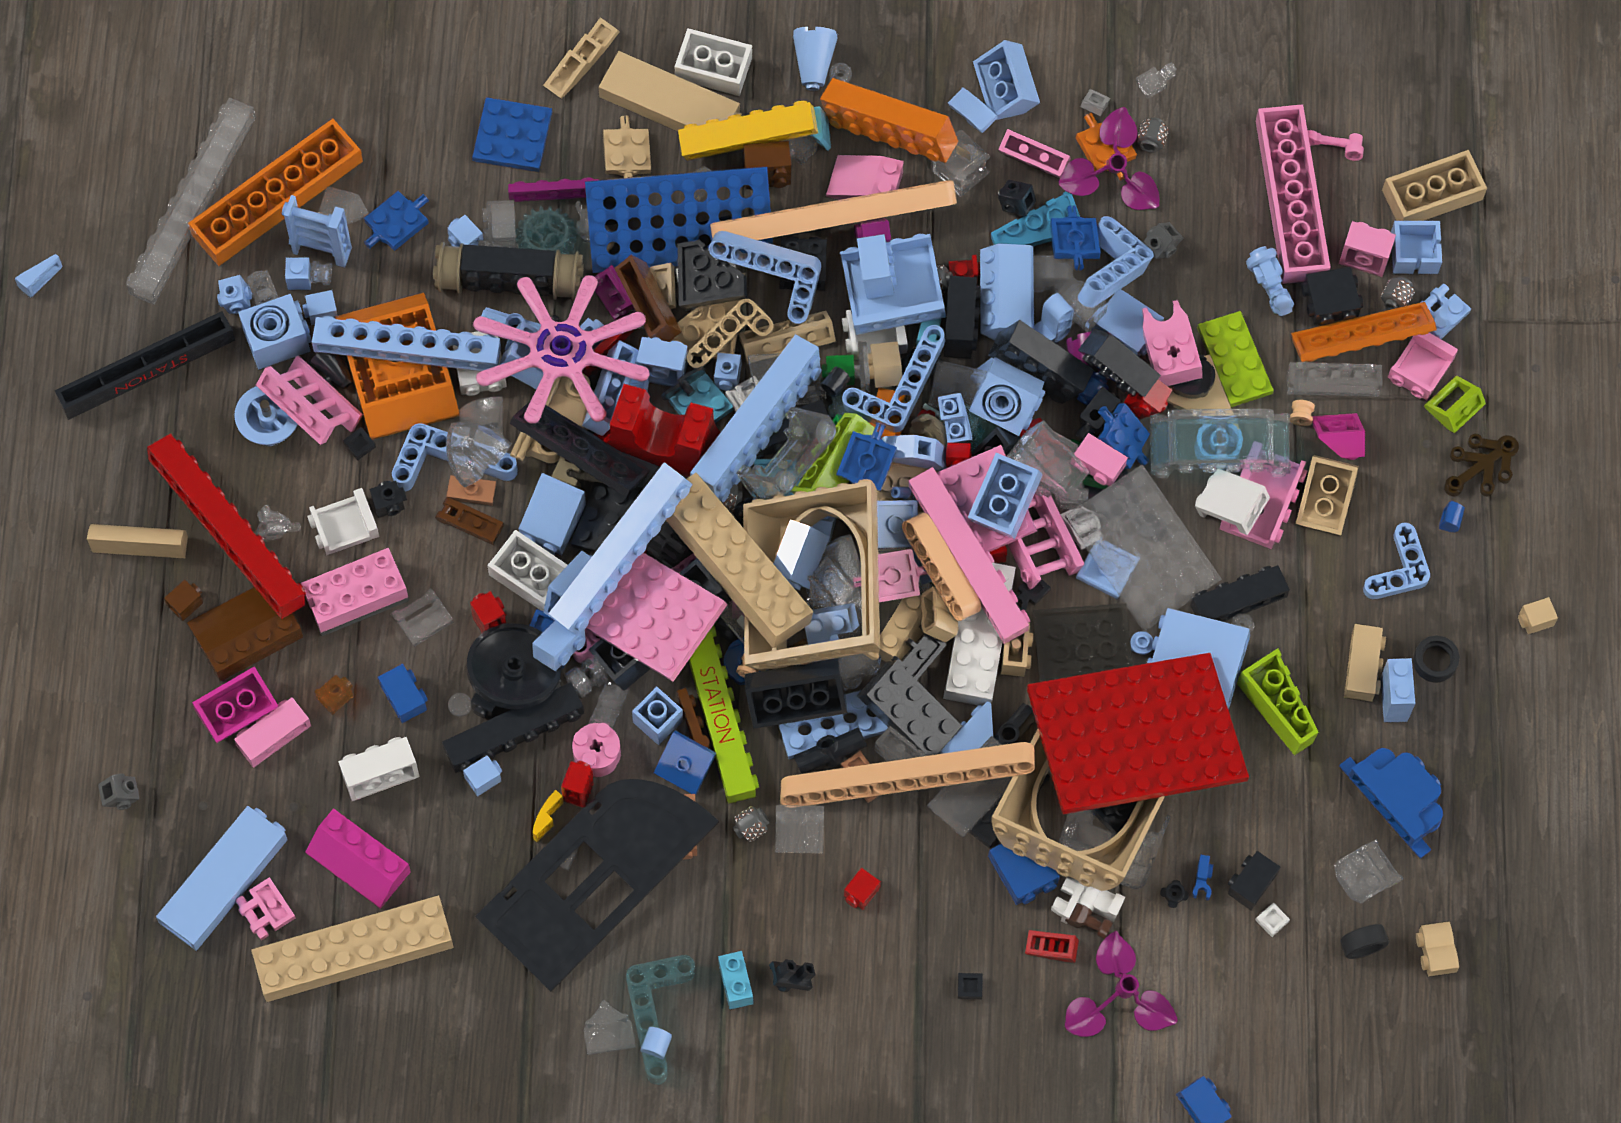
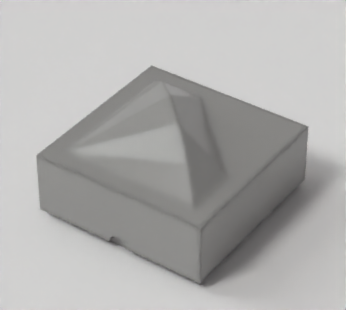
M1090 89L1080 107L1101 116L1108 106L1110 98Z

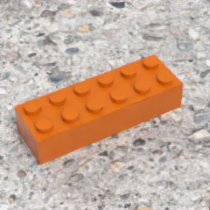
M832 78L820 98L829 123L833 127L847 129L855 135L861 134L876 142L888 143L893 148L900 147L906 149L911 154H920L932 161L938 160L946 163L959 142L949 116Z

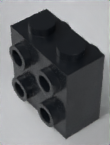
M796 236L781 238V247L808 254L820 260L821 271L816 290L825 291L827 239L819 237L799 239ZM784 261V262H783V263H784L785 265H787V266H792V265H791L789 262H787V261ZM805 268L808 272H814L811 268ZM780 277L779 289H793L795 281Z

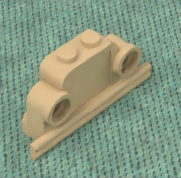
M583 374V376L585 377L586 381H587L588 384L590 385V380H589V378H588L585 374ZM563 376L556 378L546 405L585 430H588L582 426L587 409L573 381ZM520 432L510 454L511 457L521 461L524 460L525 456L534 457L547 463H555L560 459V456L554 451L539 444L535 439L523 432Z

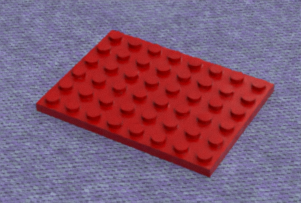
M1211 653L1027 685V692L1063 814L1241 783L1249 779Z

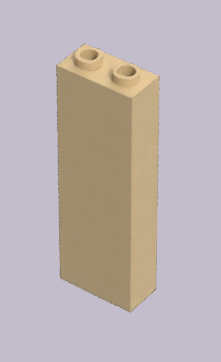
M618 51L599 85L600 98L676 131L684 129V126L688 124H697L698 126L706 124V121L711 119L722 121L727 120L728 116L739 114L742 116V113H740V103Z

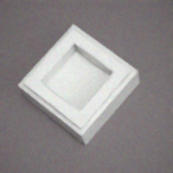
M1272 903L1256 918V921L1273 937L1289 923L1290 919Z

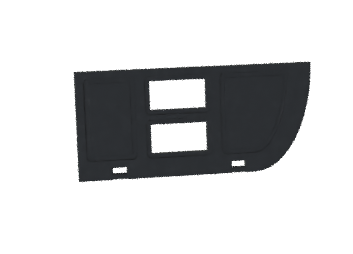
M624 779L613 782L603 788L475 917L552 992L684 859L719 821L697 802L665 785L642 779ZM598 802L602 804L593 815L589 812ZM585 842L604 861L563 900L545 881ZM615 871L634 891L593 930L575 910ZM514 887L517 892L507 901L504 896Z

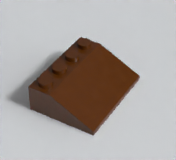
M255 587L187 622L219 681L303 638L301 628L294 615L290 614L281 620Z

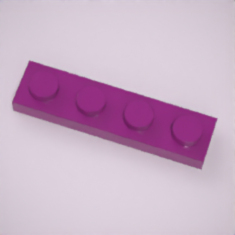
M588 177L572 181L570 179H561L555 182L539 180L536 183L519 181L508 184L509 201L522 202L586 198L585 181H596L599 179Z

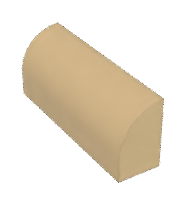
M91 524L88 530L87 541L93 553L185 558L188 540L186 530Z

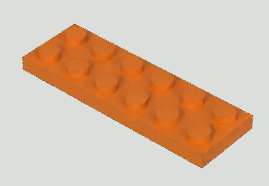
M1421 302L1291 333L1301 362H1312L1318 358L1337 356L1347 351H1358L1372 345L1380 346L1385 342L1393 340H1404L1410 336L1426 335L1431 331H1436V323L1426 303Z

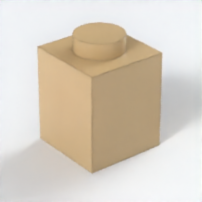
M1549 597L1524 605L1519 613L1520 615H1518L1521 627L1525 628L1528 634L1553 627L1558 619Z

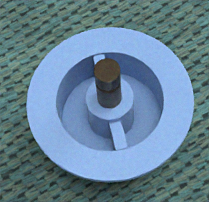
M257 386L244 393L235 408V422L238 430L246 439L256 444L273 446L283 442L294 432L298 425Z

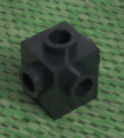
M1008 180L998 194L1002 211L1027 216L1036 202L1032 184Z
M384 481L377 487L369 489L378 518L386 515L395 516L402 510H405L403 501L407 500L404 488H399L396 481Z

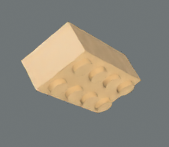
M1469 150L1386 178L1382 191L1396 221H1424L1483 200L1487 187Z

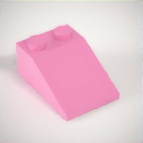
M838 155L826 197L842 200L899 189L903 174L904 161L884 156Z

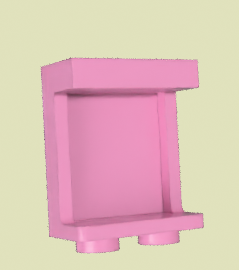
M1431 333L1415 335L1396 364L1390 369L1388 378L1396 386H1403L1410 390L1415 397L1428 400L1455 359L1458 349Z

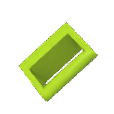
M1455 376L1424 407L1448 430L1455 433L1486 402L1481 388L1459 376ZM1457 387L1465 392L1447 411L1437 407Z

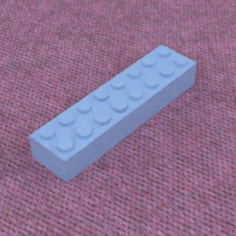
M795 334L690 472V476L697 473L720 501H726L730 494V489L734 484L737 485L741 481L745 469L754 464L760 449L766 448L770 436L773 432L776 433L780 429L785 416L793 412L795 403L799 398L805 396L809 384L812 381H816L820 376L819 347Z

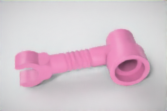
M1308 130L1310 146L1323 144L1344 147L1347 159L1358 161L1363 158L1362 135L1353 133L1350 134L1349 139L1324 136L1321 133Z

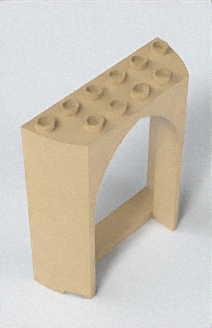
M863 479L855 484L841 483L833 488L820 487L812 492L798 491L790 496L776 495L773 499H755L752 503L743 504V528L772 563L775 561L790 520L810 527L827 516L844 521L853 532L859 546L862 594V636L787 648V640H785L773 649L744 614V654L746 666L759 671H766V669H778L790 665L862 653L872 660L879 658L877 488L871 480Z
M1037 729L1030 743L1034 746L1035 769L1029 774L1012 777L992 816L993 830L1001 844L1018 856H1026L1040 866L1050 867L1062 876H1069L1078 880L1080 884L1086 887L1091 886L1100 891L1115 888L1125 878L1165 796L1138 801L1124 827L1109 841L1097 847L1075 851L1047 838L1037 816L1036 798L1050 768L1039 730Z

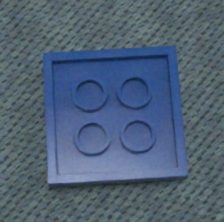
M486 97L473 152V161L539 172L550 126L552 108Z

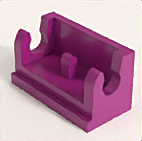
M613 265L595 276L598 281L595 293L614 321L636 311Z

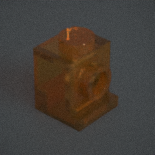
M335 675L320 689L314 691L316 699L332 715L353 698L351 690L353 686L344 676L340 679ZM335 688H339L337 693H332Z

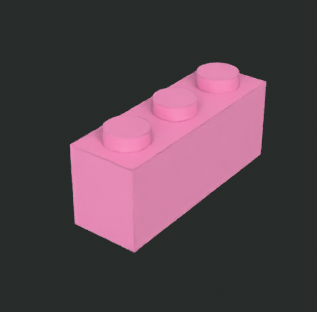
M1007 129L998 149L1004 155L1057 178H1061L1065 167L1071 159L1067 154Z
M290 698L288 701H281L278 704V708L256 720V724L250 728L242 729L234 739L236 746L253 768L311 727L309 718L293 698Z

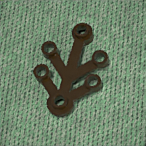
M1476 433L1470 435L1468 446L1471 449L1482 447L1493 449L1494 451L1490 454L1464 451L1460 446L1454 447L1450 453V458L1454 462L1468 461L1476 462V464L1458 477H1449L1445 482L1444 490L1449 496H1458L1461 494L1464 484L1484 470L1480 493L1486 497L1491 496L1495 490V485L1492 483L1494 462L1502 457L1501 470L1497 478L1503 484L1509 483L1513 476L1510 470L1511 457L1515 456L1519 450L1518 441L1509 435L1502 436L1498 440L1483 439L1481 435ZM1477 439L1479 443L1474 444L1471 440ZM1505 443H1508V444H1510L1512 447H1511V448H1506V447L1504 446V444H1505ZM1454 452H1460L1461 456L1456 457ZM1506 473L1508 474L1509 478L1505 479L1501 476V474ZM1451 482H1457L1459 486L1453 487ZM1489 486L1491 491H1485L1483 487Z

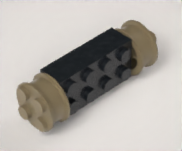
M441 242V245H436L435 258H437V266L433 268V279H435V289H438V292H442V289L457 290V293L461 294L463 287L474 292L490 290L493 293H502L507 291L522 295L517 287V282L523 277H528L533 281L540 296L551 294L554 300H557V297L572 298L575 301L584 273L583 255H580L579 251H576L575 254H561L560 250H557L555 256V251L464 245V243H461L460 247L445 246V242Z

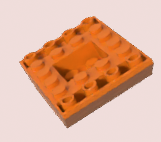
M424 293L335 316L338 320L356 319L364 323L376 321L382 325L400 324L407 328L420 326L436 331ZM359 335L356 337V339L363 340L367 336ZM381 338L379 342L385 343L389 341V338ZM410 340L402 342L403 345H410L412 343ZM427 343L425 345L426 348L435 346L434 343ZM346 355L368 433L372 440L410 430L413 425L418 423L428 425L460 416L447 367L400 361L392 362L390 360Z

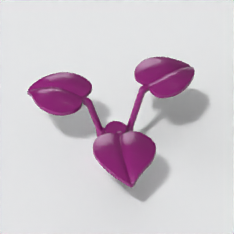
M1121 107L1105 118L1099 132L1101 141L1105 145H1113L1115 154L1107 160L1104 167L1094 171L1093 164L1087 159L1077 158L1072 160L1065 167L1058 182L1059 186L1070 194L1086 196L1092 194L1099 187V180L1095 175L1105 170H1109L1114 174L1122 172L1127 182L1121 189V197L1124 204L1134 210L1158 208L1160 198L1154 180L1144 172L1134 173L1130 180L1125 169L1127 159L1118 151L1117 146L1127 148L1137 138V127L1134 120L1129 115L1126 107Z
M1117 931L1112 932L1102 941L1096 953V964L1099 970L1106 975L1115 973V977L1120 978L1115 986L1116 992L1099 1007H1096L1095 1002L1090 998L1080 997L1073 1000L1066 1010L1064 1026L1073 1035L1090 1037L1098 1034L1106 1024V1019L1100 1011L1118 996L1125 999L1130 998L1132 995L1134 996V1001L1138 1004L1134 1010V1017L1138 1025L1145 1030L1157 1031L1175 1025L1178 1022L1173 1007L1160 993L1148 990L1141 995L1139 1000V991H1137L1139 982L1135 976L1127 975L1135 966L1136 956L1132 947Z

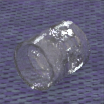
M592 655L581 662L580 668L573 667L564 674L567 682L572 683L580 699L590 694L592 687L598 688L609 681L605 670ZM588 672L592 679L589 680L585 673Z

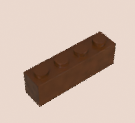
M630 255L614 268L636 312L644 314L646 322L643 326L649 338L657 337L661 341L670 342L682 332L645 261Z

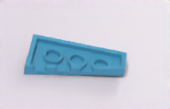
M1065 191L1062 196L1047 201L1045 205L1036 210L1029 211L1027 216L1018 220L1015 219L991 232L993 244L1036 246L1052 241L1051 218H1064L1068 216L1067 207L1070 205L1071 207L1073 205L1076 206L1072 194ZM1076 207L1077 216L1080 217L1078 209Z

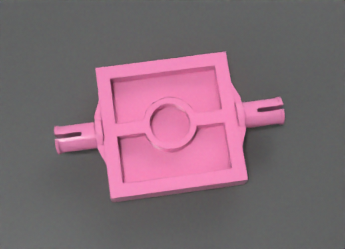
M913 549L878 554L879 602L920 595L919 578L922 575L928 574L926 571H923L925 570L923 566L918 567L916 564ZM854 577L853 582L861 581V577ZM861 582L854 583L855 588L861 586Z

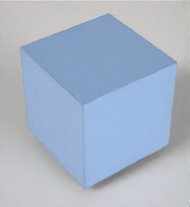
M656 687L632 711L633 723L656 744L660 745L683 722V709Z

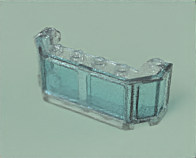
M1271 409L1171 410L1168 411V415H1150V475H1155L1156 478H1168L1169 474L1174 473V469H1179V472L1182 473L1193 472V469H1203V472L1207 473L1216 472L1217 469H1226L1227 472H1239L1240 469L1262 472L1264 469H1267V472L1272 473L1273 477H1284L1286 474H1290L1291 470L1290 414H1274Z

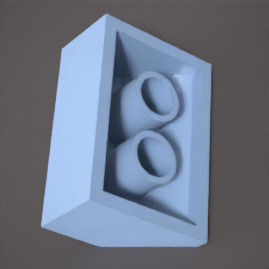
M1004 40L973 61L986 106L997 115L998 118L996 120L1024 114L1040 103L1022 44Z

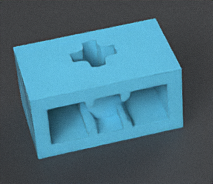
M742 951L718 956V964L729 1009L752 1005L753 994Z

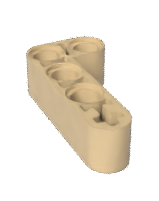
M743 299L688 352L687 362L694 368L705 366L746 325L757 335L767 336L773 331V321L754 301ZM748 302L752 304L753 312L749 316H744L740 309L742 304ZM728 319H733L737 323V327L733 332H728L724 328V323ZM761 319H766L769 322V329L762 333L757 329V322ZM711 335H717L720 338V345L717 348H711L708 345V338ZM703 343L705 348L712 352V354L709 356L706 352L701 357L702 363H693L694 356L692 354L694 352L700 353L703 350L700 345Z

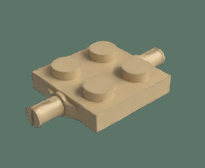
M624 116L620 117V129L603 130L605 174H618L624 176V178H632L637 174L651 173L648 129L630 128L629 116L625 117V121Z

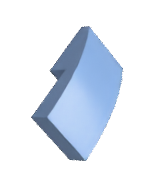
M964 87L948 102L950 108L963 116L971 126L981 133L998 118L992 110Z
M961 393L938 397L941 420L945 422L947 442L958 443L972 440L970 423Z

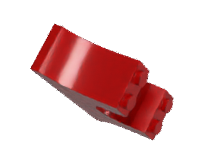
M623 384L610 422V429L603 436L594 433V435L620 452L660 467L663 463H666L680 475L690 477V472L721 433L714 422L713 408L691 402L687 407L685 415L667 413L650 403V395L647 390Z

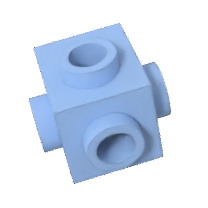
M240 275L218 281L220 294H217L220 307H224L229 314H239L238 312L251 308L250 299H252V292Z

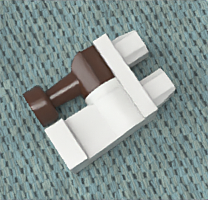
M1067 877L1061 891L1072 897L1069 902L1057 897L1051 910L1062 917L1061 922L1068 923L1075 928L1087 926L1098 931L1097 935L1105 939L1124 902L1125 896L1118 893L1115 895L1109 891H1100L1091 886L1086 887L1080 884L1079 881ZM1092 912H1094L1107 919H1104L1103 922H1101L1100 920L1091 916Z

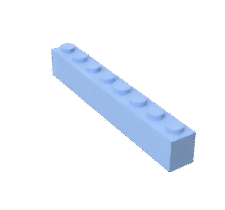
M663 463L549 612V615L577 636L581 631L585 630L591 617L602 608L603 601L609 594L615 591L620 579L631 570L633 562L644 553L649 541L660 532L662 524L673 515L675 507L681 499H684L689 494L693 484L666 463Z

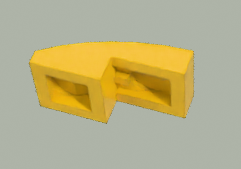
M557 790L549 796L536 818L532 832L533 839L536 842L554 826L553 819L550 816L563 804V796Z

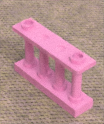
M296 356L288 372L281 375L271 366L265 368L256 384L263 393L320 445L327 442L334 427L340 424L350 432H353L363 416L358 409L300 356ZM294 380L301 388L295 389L288 381ZM304 396H312L317 403L311 404ZM326 409L333 418L328 419L320 411Z
M1045 483L1038 485L1029 508H1036L1040 516L1039 519L1033 520L1036 529L1046 528L1050 539L1025 547L1022 539L1008 544L1021 571V577L1027 583L1029 589H1033L1039 583L1041 575L1064 568L1070 576L1076 574L1084 566L1082 557ZM1050 548L1057 550L1060 557L1059 560L1035 567L1030 557L1032 554Z

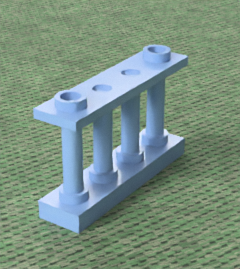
M291 195L289 202L284 203L282 215L285 218L289 245H291L293 254H298L301 245L332 253V256L335 257L336 265L345 268L352 246L344 209L335 207L333 214L329 215L298 208L296 196Z

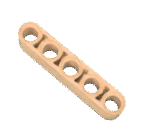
M923 512L902 523V530L952 616L956 620L961 621L980 612L981 602L931 517Z

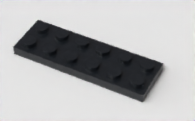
M530 401L512 417L509 423L520 432L527 434L539 444L551 449L558 456L570 461L577 468L589 473L595 479L603 482L625 497L645 480L650 472L643 465L546 404L541 418L536 424H530L524 418Z

